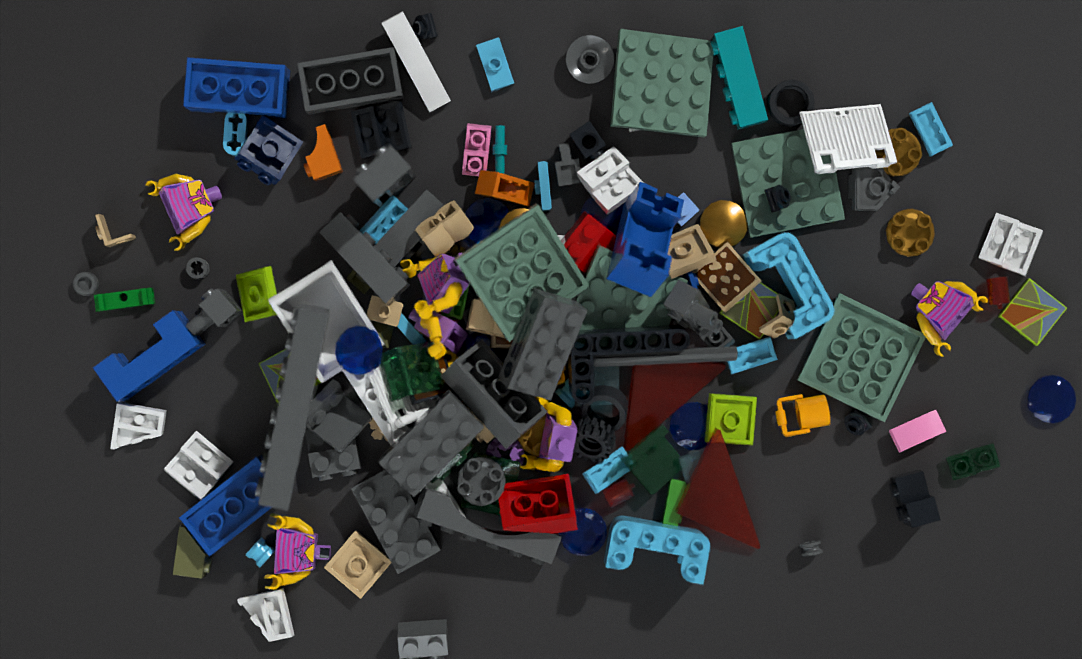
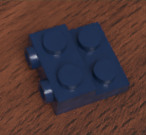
M262 115L234 159L238 161L237 165L242 170L247 172L252 170L259 175L258 179L262 183L276 185L281 180L303 141Z

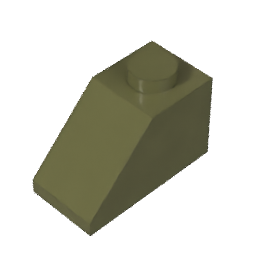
M183 524L179 526L173 575L202 579L206 576V573H210L212 559L208 558V554Z

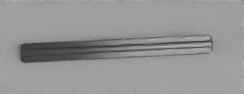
M735 346L686 348L681 351L593 355V362L595 367L735 361L737 360L738 352Z

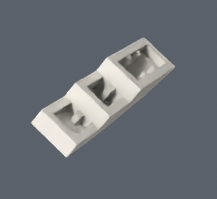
M403 11L381 22L429 112L450 102L448 94Z

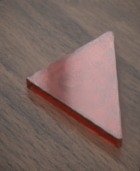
M713 362L633 365L624 449L630 450L720 374L726 365Z
M715 428L675 512L759 549L760 543L721 430Z

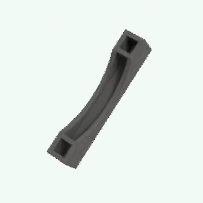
M424 487L421 490L413 514L419 518L418 522L430 527L432 523L440 525V530L450 534H454L455 531L463 533V538L473 542H477V539L486 541V546L499 550L500 546L508 549L507 553L521 558L522 554L530 556V561L539 565H543L544 562L552 564L562 538L558 533L496 531L483 528L465 518L455 507L448 495L428 487Z

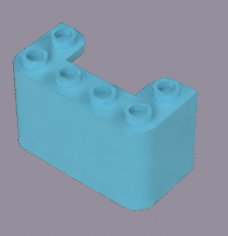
M790 233L779 234L742 254L744 261L753 271H762L768 267L775 266L796 303V310L793 311L794 322L785 333L787 339H796L832 318L834 306L794 235Z
M617 516L611 521L604 556V563L607 568L618 570L627 568L632 562L634 548L636 547L678 555L677 563L681 564L683 578L691 583L704 584L710 543L700 530L629 516Z

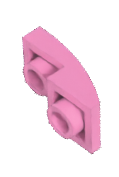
M467 124L462 175L479 176L480 170L487 171L492 126Z
M936 410L889 430L899 453L946 432Z

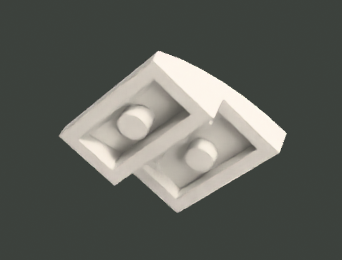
M614 146L577 172V176L586 190L607 215L626 202L639 182L644 183L629 168L630 162Z
M996 213L979 258L1026 277L1043 230Z
M196 431L164 468V471L201 501L224 475L233 461Z

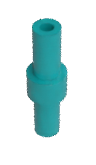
M497 125L495 126V145H493L495 172L505 174V155H507L505 126Z

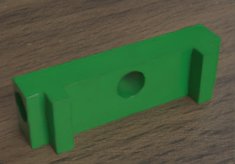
M152 287L94 295L96 312L155 304ZM124 293L128 296L126 301H122L121 296Z

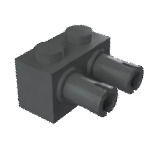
M678 279L663 304L668 310V316L674 319L673 323L684 330L688 327L695 331L697 326H701L717 334L723 325V322L717 319V312L709 309L708 303L698 289Z
M211 288L201 297L203 300L199 304L201 312L188 322L186 327L193 335L200 336L214 323L218 327H227L243 313V310L226 290L218 288L213 290Z
M447 619L399 622L397 635L399 658L420 659V657H430V659H444V655H448L449 644Z

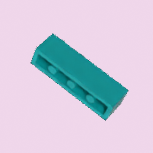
M743 26L715 33L710 44L713 55L718 56L719 64L716 65L718 76L720 79L724 78L726 87L723 88L725 101H730L732 111H729L732 125L736 124L737 130L765 123L768 117Z

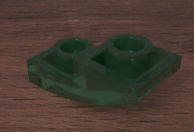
M994 442L946 457L953 481L1001 467Z

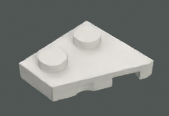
M118 402L110 449H117L120 446L161 436L164 432L167 410Z
M284 588L237 599L239 605L244 606L251 615L250 619L261 628L262 634L269 642L294 636Z

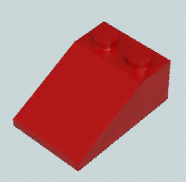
M584 211L561 242L577 267L586 274L597 245L613 250L616 235Z
M569 474L505 483L504 491L499 497L503 530L551 534L578 530Z

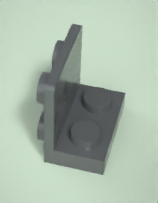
M332 379L311 401L306 427L337 451L342 452L372 420V416L343 394L340 383Z

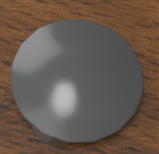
M484 457L472 458L463 465L459 472L457 480L458 492L466 501L473 505L484 506L492 504L499 499L504 491L506 482L504 471L492 459Z

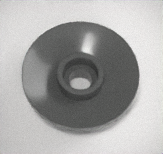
M586 35L576 39L570 45L566 54V65L568 71L576 80L586 84L598 83L604 80L612 71L614 53L608 42L601 37ZM587 57L594 58L592 65L586 64L585 59Z

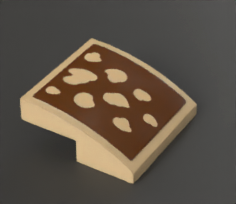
M728 242L714 253L717 261L697 268L693 272L697 276L699 284L725 313L762 281Z

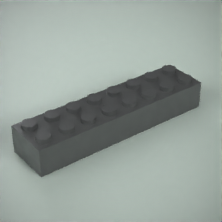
M300 303L299 309L294 308L290 326H295L294 333L289 332L285 350L290 351L289 357L284 356L280 375H285L284 381H279L275 397L280 402L279 405H274L270 424H275L274 430L269 429L265 448L270 450L269 454L264 453L260 472L265 473L264 477H259L255 493L256 497H260L258 505L284 510L289 509L329 317V308Z

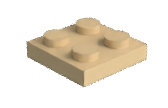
M699 224L672 234L668 255L672 256L669 270L671 279L717 261Z
M355 530L324 568L361 599L388 568L391 561L388 556Z

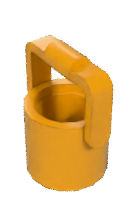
M803 394L779 398L776 402L777 411H775L777 424L781 426L782 434L785 437L810 433L811 428L830 425V412L824 394L803 398ZM795 400V411L800 430L788 432L786 427L787 419L782 402Z

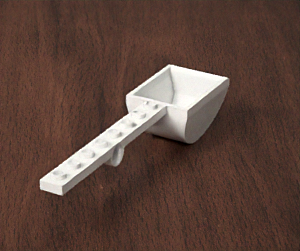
M332 260L268 299L287 331L294 333L295 326H290L294 308L299 309L300 303L329 308V317L316 375L320 382L323 383L343 370L390 445L410 428L406 425L392 431L366 372L371 367L364 358L383 346L384 342ZM398 410L395 411L397 418L402 417ZM438 473L425 487L448 495L455 507L466 518Z

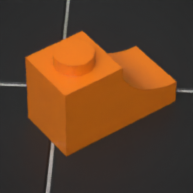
M325 124L316 127L317 143L313 152L306 156L307 163L304 164L308 178L313 177L314 181L343 172L328 127Z
M480 170L475 194L530 206L534 183L499 172Z

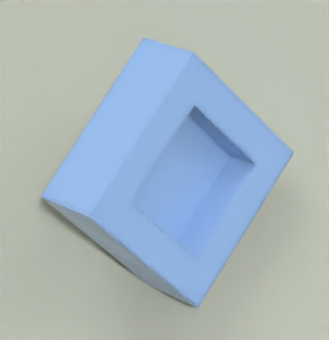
M684 192L678 197L684 200L681 218L677 222L680 226H683L699 211L698 207Z

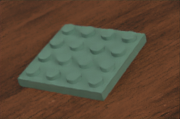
M620 29L618 31L610 126L706 137L713 51L710 40Z
M804 129L731 143L743 208L747 218L749 238L845 219L836 171L835 173L826 174L814 172ZM830 155L821 156L823 164L832 162ZM782 185L790 192L791 200L789 206L772 213L764 190Z
M537 204L454 259L509 342L515 337L534 288L572 299L589 287L584 276Z
M597 245L584 276L589 287L576 295L575 301L588 310L580 330L669 326L672 318L668 316V310L663 304L678 279L686 284L688 280L681 276L671 279L670 275H668L653 296L649 297L608 280L607 274L613 250ZM658 334L649 336L647 341L649 345L657 342ZM626 336L623 340L624 346H630L634 342V336ZM581 337L576 340L579 343L586 344L585 338ZM602 337L599 341V346L606 347L610 343V337ZM650 364V365H641V366H644V367H647V368L650 369L652 364Z
M838 293L833 303L834 315L823 324L797 381L885 422L926 337L923 333Z

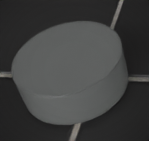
M81 272L75 276L73 288L77 294L91 296L98 290L99 281L94 274Z

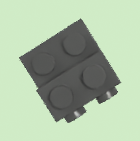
M305 429L312 478L318 477L319 481L333 479V474L342 472L343 476L357 474L356 469L362 468L356 437L342 452H339L311 430Z

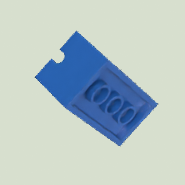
M187 58L183 106L193 112L215 113L216 111L287 119V91L289 90L290 70L285 65Z
M639 182L623 205L607 279L652 297L669 275L672 256L668 255L673 227L681 218L684 200L669 193L662 197L657 196V188Z
M173 310L153 324L163 339L133 361L129 362L123 353H113L93 367L117 402L129 400L205 345L200 336H195L188 330L186 324L189 321L182 311Z
M263 455L254 458L179 517L209 556L217 552L240 532L273 508L258 505L260 497L255 496L259 477H264L265 473L260 472Z

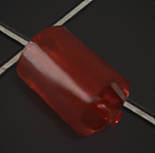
M1007 277L986 279L989 305L997 304L998 309H1003L1002 304L1010 303Z
M626 478L602 491L610 507L613 508L635 496L632 491L635 485L634 483L629 485Z

